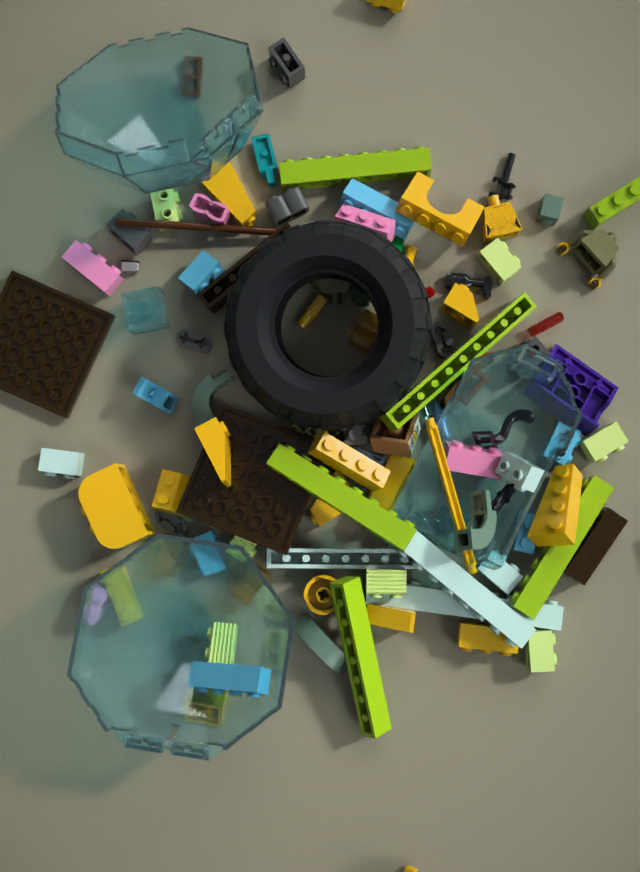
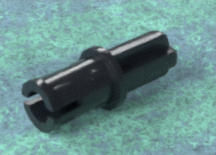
M507 483L501 491L496 493V497L491 502L492 510H495L496 514L499 513L506 503L510 502V498L517 491L514 488L515 484Z

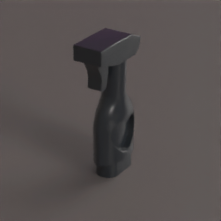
M464 273L446 274L445 288L450 289V291L455 283L458 285L463 284L468 288L483 287V290H477L476 294L483 295L485 299H490L492 286L490 276H486L484 280L471 279Z

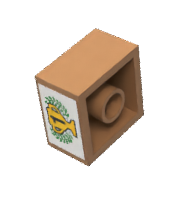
M416 413L403 426L393 432L389 430L378 416L370 436L373 452L411 458L421 430L419 413Z

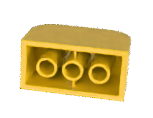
M114 463L87 476L82 481L78 491L79 500L82 505L80 507L81 512L90 522L89 529L91 533L96 536L103 546L110 549L123 548L156 534L124 464Z

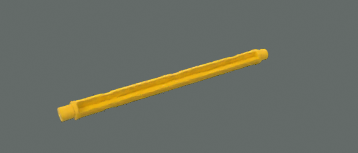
M433 417L425 419L426 430L455 530L466 529L438 426L435 425ZM473 550L462 551L468 573H477V563Z

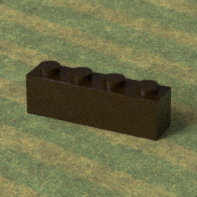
M603 507L563 573L585 586L628 520L609 507Z

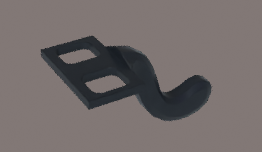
M519 409L513 411L505 418L501 431L498 434L494 435L493 431L472 432V435L477 445L482 446V443L493 444L482 446V448L489 449L494 447L498 449L497 445L507 439L514 422L533 423L535 416L530 410ZM477 435H489L490 437H478Z

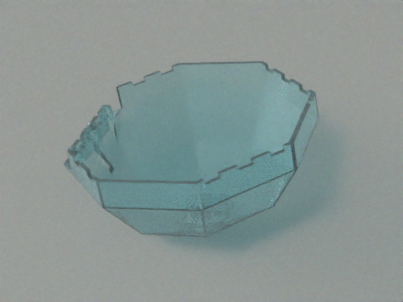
M187 27L181 29L182 33L170 35L168 31L155 34L154 39L144 41L143 37L128 40L129 44L117 46V43L109 44L56 84L57 112H55V121L57 128H55V134L64 155L109 180L145 194L210 180L243 149L264 111L248 43Z
M157 533L93 582L83 587L67 676L78 688L79 694L87 706L92 709L104 731L109 732L112 729L125 748L163 753L164 749H168L171 755L209 761L222 750L229 749L247 733L251 732L282 708L295 617L243 546ZM213 622L234 623L238 625L234 664L261 666L271 669L268 695L250 698L247 697V693H242V696L238 697L229 695L228 691H225L224 695L213 694L212 690H207V693L195 692L194 687L188 686L191 662H208V659H205L206 647L210 646V639L207 638L208 628L212 627ZM195 634H198V638H200L201 641L197 642L196 645H193V641L190 640V637H194ZM171 727H179L178 733L172 738V741L167 740Z

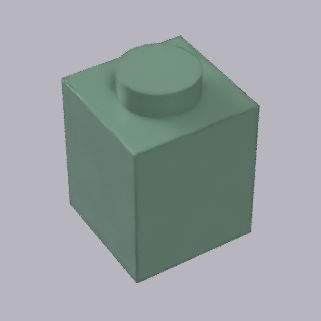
M545 193L540 202L536 221L541 222L545 226L555 225L559 220L564 198Z

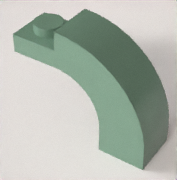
M230 370L221 371L216 375V379H213L208 374L198 384L192 399V413L197 426L216 417L212 411V399L219 389L236 379Z
M490 490L469 492L470 523L467 529L454 531L455 551L483 549L493 539L497 514L495 510H492Z
M305 613L293 625V628L321 660L331 669L343 675L348 670L344 650L323 630L314 618Z

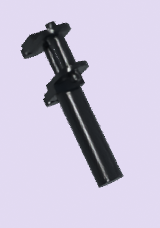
M508 153L502 178L493 177L492 179L493 182L498 181V184H501L500 193L489 192V197L498 195L499 200H502V198L506 200L513 199L511 192L512 189L516 188V185L508 183L516 156L514 153ZM504 187L508 188L507 194L503 193Z

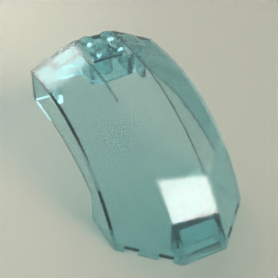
M527 344L493 352L483 357L472 358L435 423L438 426L444 448L445 441L452 442L457 440L469 446L476 444L472 432L493 431L494 435L498 434L501 431L505 418L513 411L526 409L532 411L535 416L533 423L514 422L507 439L497 445L502 454L507 451L518 455L543 469L544 473L535 492L526 490L523 493L517 490L512 495L510 502L506 503L497 514L495 533L489 545L483 549L473 550L476 563L491 570L503 567L538 490L555 459L568 449L583 416L580 407H577L574 400L575 395L570 382L566 380L562 362ZM477 435L478 437H490L489 435ZM428 436L391 510L395 511L398 514L397 517L402 521L407 519L415 524L414 528L430 542L463 558L462 552L455 551V527ZM482 443L481 445H482V446H490V445H493V444H492V443ZM450 471L466 529L471 518L469 492L490 490L492 502L496 497V493L501 491L507 484L501 480V477L498 480Z

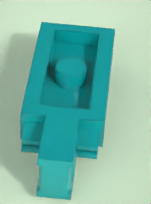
M268 133L252 137L251 140L262 179L267 178L269 188L276 187L274 176L278 175V166L270 135Z

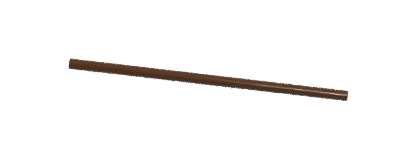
M115 218V225L268 236L278 229Z

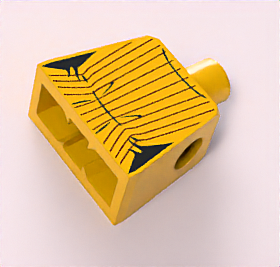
M498 195L488 197L489 207H485L481 213L483 243L492 242L496 238L500 240L519 235L522 227L511 203L500 204Z

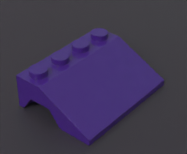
M555 344L550 351L551 354L544 359L523 393L568 425L582 431L581 434L586 437L599 427L600 424L597 422L603 411L613 400L618 387L558 344Z

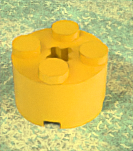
M320 573L314 575L307 582L304 589V600L312 612L319 615H327L335 611L329 583L338 579L333 575ZM326 589L329 596L321 598V594L318 592Z

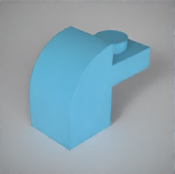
M142 376L132 392L134 395L170 415L180 399Z

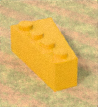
M574 464L554 467L527 534V537L537 547L575 545L583 475Z

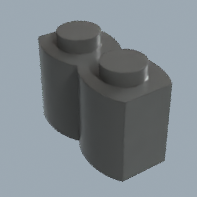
M299 187L288 188L284 191L283 195L278 197L276 195L272 196L265 203V208L275 228L309 212V206Z

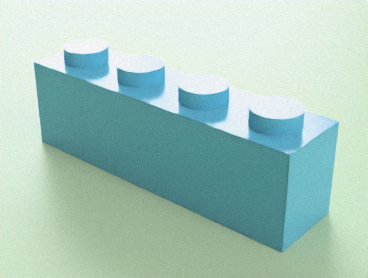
M353 178L342 193L339 206L346 204L396 220L395 236L403 240L407 238L415 224L413 220L396 212L398 202Z
M192 661L188 686L194 687L195 692L207 693V690H212L213 694L224 695V692L228 691L231 696L241 697L242 693H247V697L259 698L260 695H268L271 669L261 666Z

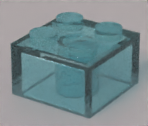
M159 286L121 294L128 331L132 335L170 328L164 294Z

